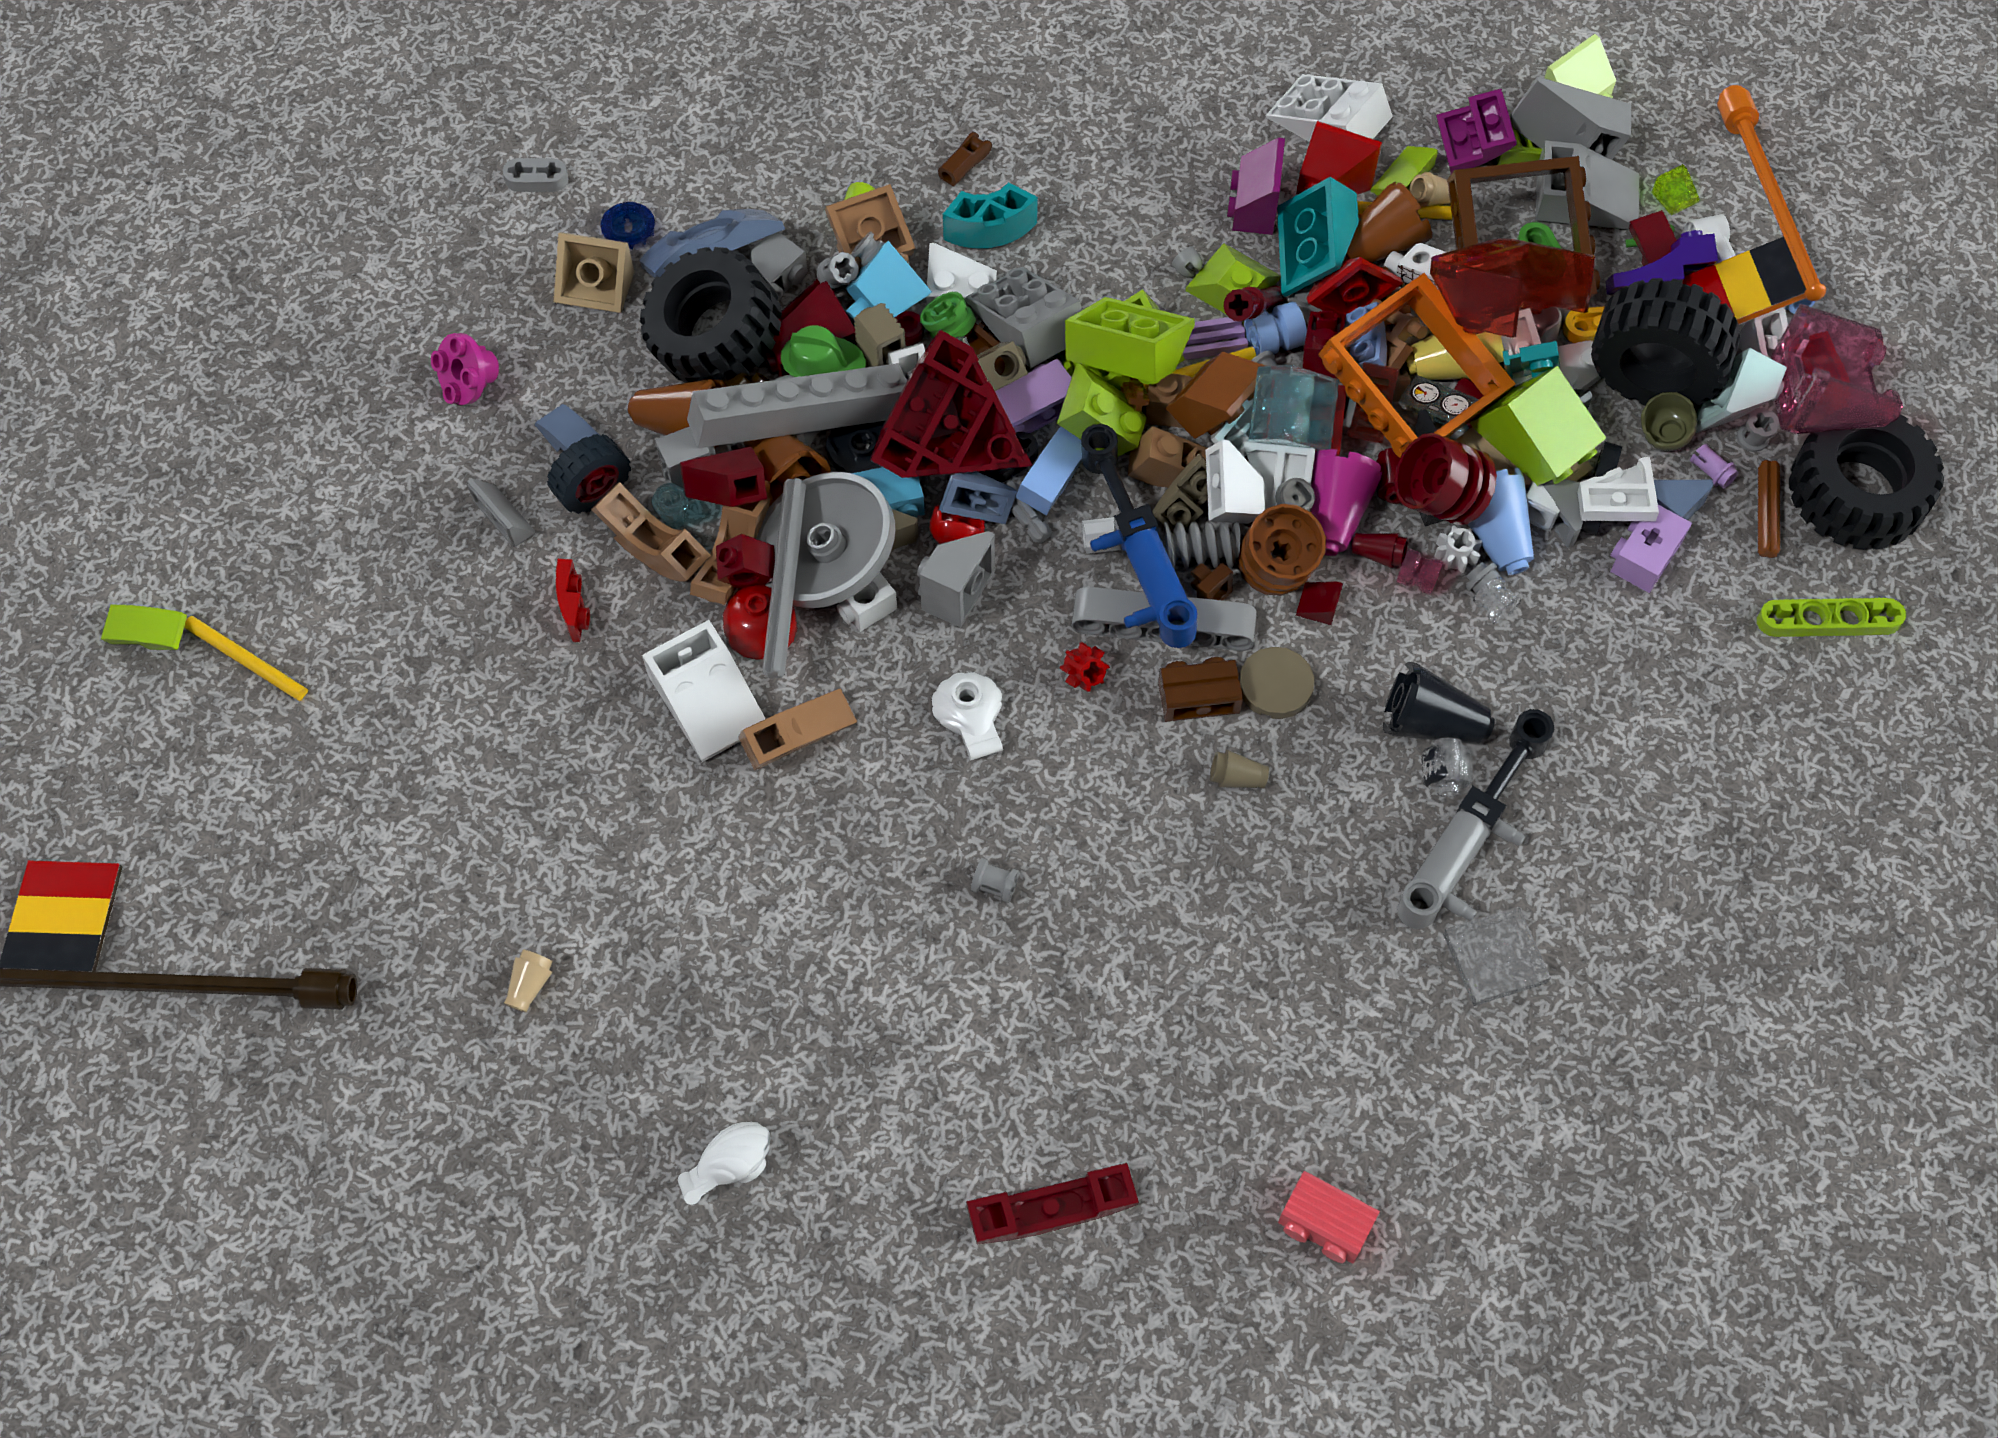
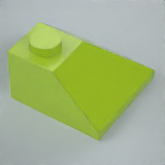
M1223 243L1187 285L1185 291L1226 314L1223 305L1224 299L1229 292L1249 286L1257 287L1258 289L1269 288L1280 280L1281 275Z

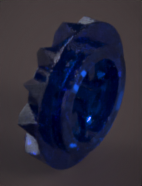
M623 202L612 206L604 213L600 228L605 239L627 242L629 248L633 250L636 244L646 245L647 238L654 236L656 223L653 213L646 206L636 202ZM626 219H629V222L632 224V231L628 233L625 231Z

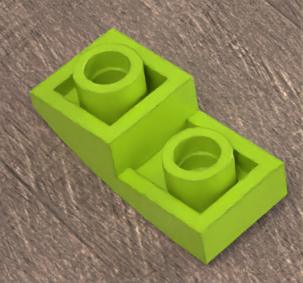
M111 604L101 640L109 644H139L149 650H178L187 615L183 612L161 608Z

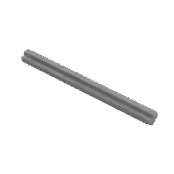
M799 478L787 479L784 482L762 668L763 674L770 679L782 678L785 675L806 485Z

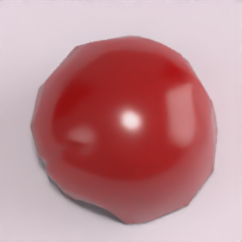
M935 506L930 520V531L933 538L939 544L985 532L984 520L944 513L939 510L940 506Z

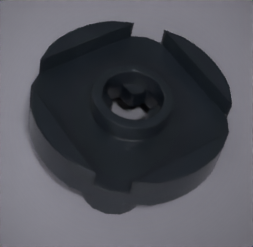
M886 421L832 428L827 438L826 448L828 459L833 468L838 472L851 474L881 468V466L870 461ZM862 441L864 444H872L867 450L860 451L856 449V442Z

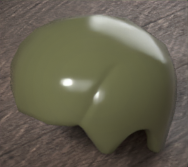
M1662 392L1649 399L1641 414V425L1645 439L1650 445L1661 451H1674L1689 444L1697 431V415L1692 401L1677 392Z

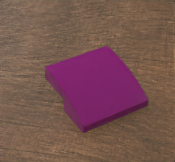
M1502 88L1468 97L1469 106L1436 114L1451 174L1454 170L1474 168L1484 164L1516 146V139Z

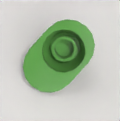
M818 325L807 326L800 329L797 333H792L790 340L785 344L781 352V362L784 370L793 377L865 368L866 365L862 351L855 344L835 337L828 329Z

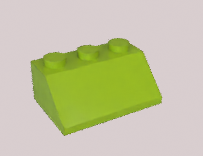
M1104 297L1065 320L1066 360L1081 363L1088 369L1098 368L1109 371L1113 376L1136 378L1143 384H1157L1176 370L1195 326V319Z

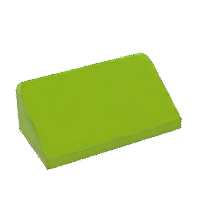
M1407 146L1371 188V192L1379 196L1389 184L1395 181L1396 184L1398 182L1402 183L1409 190L1415 176L1429 172L1434 167L1438 150L1428 147Z

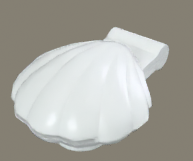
M975 672L956 673L942 681L932 696L933 715L942 726L962 736L970 760L1003 751L1001 740L994 726V721L1002 706V693L993 680Z
M758 1122L737 1123L722 1130L708 1144L698 1165L689 1172H683L679 1175L678 1183L685 1202L690 1205L698 1203L701 1196L717 1185L738 1181L747 1183L757 1178L766 1166L764 1158L770 1149L769 1130Z

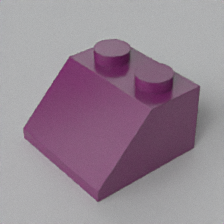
M1278 137L1241 156L1239 170H1232L1230 190L1237 191L1236 197L1229 196L1227 217L1233 218L1232 231L1273 235L1280 194L1285 138Z

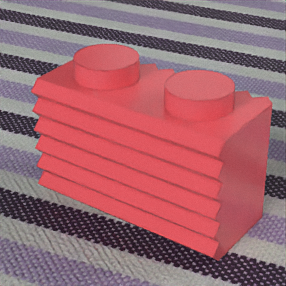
M1303 1171L1278 1223L1285 1226L1283 1231L1291 1238L1303 1243L1309 1239L1323 1247L1322 1253L1331 1260L1338 1263H1344L1345 1260L1354 1263L1380 1211Z

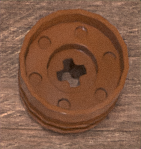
M1279 504L1264 510L1255 518L1240 544L1237 564L1242 577L1253 589L1265 595L1282 596L1295 592L1310 578L1325 554L1326 536L1321 523L1311 512L1297 505ZM1273 552L1275 555L1281 553L1284 558L1282 559L1280 556L1273 558L1271 553Z

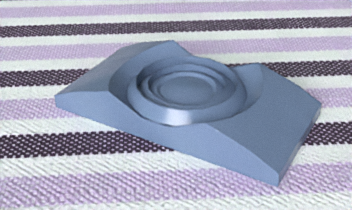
M722 210L715 219L700 223L684 232L670 231L655 243L639 261L642 268L654 278L656 276L660 277L665 272L664 267L670 262L675 264L680 260L679 256L687 252L695 254L697 249L710 247L712 251L714 247L735 250L782 231L785 227L781 220L764 210Z

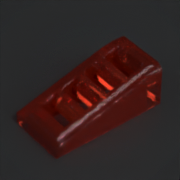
M1363 362L1362 370L1367 376L1389 379L1388 386L1374 384L1382 394H1386L1385 398L1392 404L1399 368ZM1356 402L1347 436L1383 443L1384 435L1380 430L1357 425L1358 420L1370 421L1365 411H1361V406Z

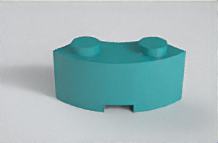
M1009 182L1000 190L989 194L974 195L961 191L942 214L943 240L967 248H992L1011 243L1024 236L1037 224L1038 197Z

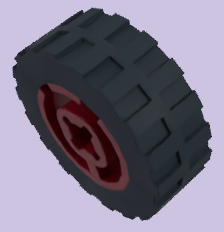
M594 434L591 437L586 436L580 441L571 444L553 462L552 468L548 472L547 477L549 479L547 485L569 512H575L576 514H581V512L587 513L592 511L591 509L615 484L620 482L623 485L628 480V474L631 471L629 464L631 462L611 437L609 438L604 434Z

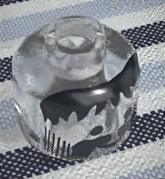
M1456 738L1436 739L1431 741L1430 747L1423 751L1421 755L1423 783L1427 788L1437 791L1438 796H1459L1461 789L1470 786L1473 782L1472 752L1467 746L1461 744V740Z

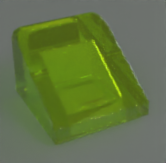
M1684 164L1658 176L1651 191L1671 216L1699 203L1700 200L1691 176Z

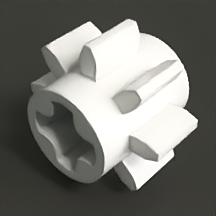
M1453 525L1448 535L1444 533L1439 534L1436 542L1439 547H1437L1434 557L1435 559H1442L1445 564L1444 570L1447 571L1450 568L1459 569L1461 573H1464L1468 563L1477 565L1480 558L1478 551L1480 550L1482 540H1475L1471 528H1457Z

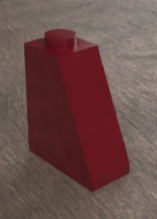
M827 281L820 283L781 322L779 336L775 335L773 338L776 341L771 353L767 351L764 355L766 366L771 374L777 372L779 377L790 375L784 370L782 365L781 352L785 344L790 340L792 333H797L804 327L812 325L824 327L835 337L845 339L856 345V330Z

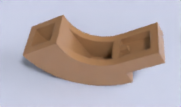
M620 482L615 484L591 509L616 534L613 538L627 552L666 578L675 581H687L711 556L686 529H673L654 517Z
M770 498L734 507L722 506L720 527L710 554L711 556L692 580L690 595L703 598L709 602L725 605L731 595H734L741 589L717 580L716 546L741 533L756 539L769 509Z

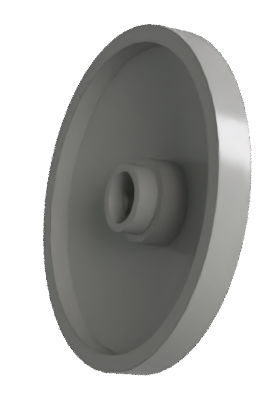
M845 472L823 473L802 481L806 485L793 606L820 608L837 604L852 597L865 588L878 575L891 553L895 539V519L891 506L872 482L861 476ZM783 494L769 507L756 538L774 545L775 557ZM772 582L766 584V586L772 588Z

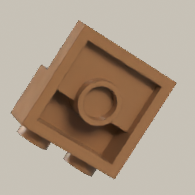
M891 184L826 206L825 212L838 243L836 246L839 253L851 254L862 238L871 231L874 233L873 238L876 241L882 240L884 243L889 241L907 263L910 262L908 257L913 255L915 245ZM855 257V261L859 267V272L863 266L861 265V259L859 257Z

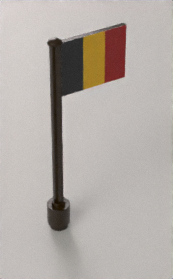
M28 860L0 958V986L287 996L299 1000L302 1008L342 1010L345 1006H353L358 988L356 975L347 973L345 969L304 968L301 975L296 976L295 979L96 972L123 869L120 863Z

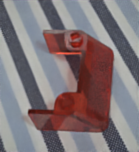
M1497 238L1431 257L1430 274L1456 324L1463 326L1464 332L1472 334L1488 332L1514 338L1517 333L1520 307L1521 310L1530 308L1532 315L1541 314L1542 309L1558 307L1580 313L1588 312L1595 255L1516 239Z

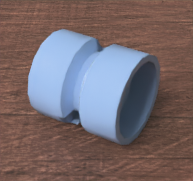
M1292 301L1275 306L1270 314L1264 310L1260 316L1244 320L1246 338L1249 346L1254 347L1256 356L1269 350L1273 354H1277L1280 347L1288 351L1305 345L1306 323L1296 302Z

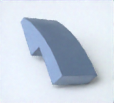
M564 404L535 423L537 429L557 452L567 450L571 444L580 441L586 436L591 437L594 434H598L583 418Z

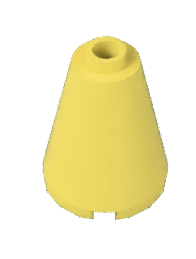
M1491 307L1463 319L1498 363L1504 362L1502 352L1504 349L1497 321L1490 323L1488 319L1489 315L1494 314ZM1434 335L1410 346L1413 348V351L1406 359L1409 375L1416 373L1419 376L1417 377L1418 380L1461 379L1462 377L1470 379Z

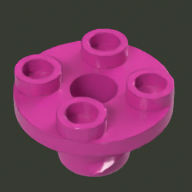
M465 333L447 335L442 340L438 351H433L431 354V366L437 372L438 380L443 390V398L448 404L467 405L476 402L487 384L494 382L499 374V363L494 353L486 350L485 346H478L475 340Z

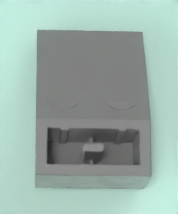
M1538 76L1509 115L1512 127L1541 149H1543L1545 140L1578 143L1612 160L1631 137L1630 103Z
M1545 140L1539 160L1579 156L1580 167L1583 166L1586 171V185L1583 187L1585 201H1589L1591 208V218L1588 226L1629 230L1630 221L1639 218V173L1581 144ZM1563 173L1537 176L1535 220L1570 224Z
M1024 267L1012 269L1002 278L992 283L984 284L976 292L966 296L968 304L1000 342L1014 341L1015 346L1018 345L1022 349L1026 357V365L1030 368L1066 349L1065 320L1082 311L1080 300Z

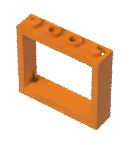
M1425 273L1329 339L1318 354L1325 368L1330 373L1335 374L1345 386L1346 393L1350 399L1361 406L1368 415L1372 426L1383 433L1391 443L1394 453L1400 458L1409 444L1418 437L1345 348L1407 304L1410 305L1484 395L1434 433L1449 438L1505 396L1516 384Z

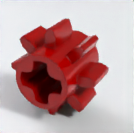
M1080 642L1076 649L1066 650L1064 664L1060 666V669L1070 674L1065 681L1073 688L1080 686L1083 690L1090 692L1091 686L1104 683L1103 679L1110 665L1100 660L1105 653L1103 650L1096 646L1091 648L1083 642Z

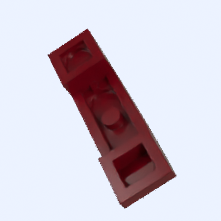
M1127 1163L1090 1171L1083 1178L1009 1196L1007 1192L966 1201L976 1244L996 1243L1041 1235L1100 1219L1139 1204Z

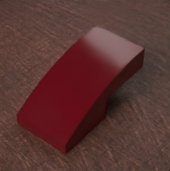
M1663 210L1630 221L1629 231L1643 255L1641 261L1643 266L1651 264L1672 252L1671 245L1676 241V238Z

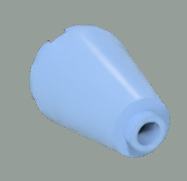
M1515 468V475H1509L1507 469L1496 471L1495 492L1489 506L1480 517L1468 524L1476 538L1482 540V547L1497 566L1498 571H1507L1508 575H1515L1529 568L1528 563L1534 559L1525 481L1519 468Z

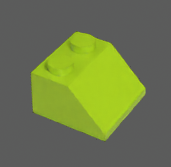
M1079 363L1075 366L1057 424L1081 439L1085 429L1091 425H1108L1117 434L1119 457L1138 447L1147 417L1143 412L1134 411L1132 404H1128L1122 391ZM1096 448V450H1104V449H1105V448Z

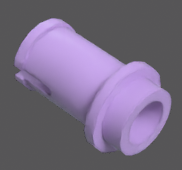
M1707 444L1699 447L1696 450L1699 455L1693 454L1690 459L1691 463L1698 466L1713 479L1715 487L1718 485L1723 489L1728 487L1739 473L1735 470L1736 465L1733 462L1727 463L1710 449Z

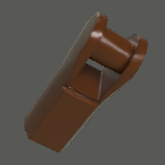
M971 132L960 147L939 167L938 174L940 179L954 187L975 165L990 153L992 142L989 140L982 141L976 132Z

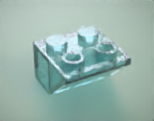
M1294 365L1258 367L1249 440L1266 444L1314 448L1315 451L1331 449L1339 380Z

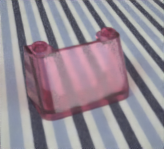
M1800 304L1771 356L1772 360L1787 367L1782 379L1784 388L1775 400L1780 428L1793 434L1885 427L1890 422L1896 421L1903 406L1899 393L1891 389H1887L1883 394L1878 393L1872 375V369L1875 365L1881 364L1887 350L1886 345H1883L1881 329Z

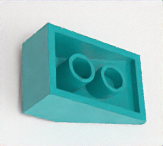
M1328 177L1277 206L1281 292L1285 297L1339 270L1358 226L1357 193L1332 177Z

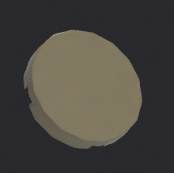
M1281 647L1260 649L1249 656L1241 668L1239 681L1242 699L1253 712L1259 715L1263 713L1271 716L1273 719L1292 717L1306 708L1314 691L1315 677L1310 664L1300 654Z

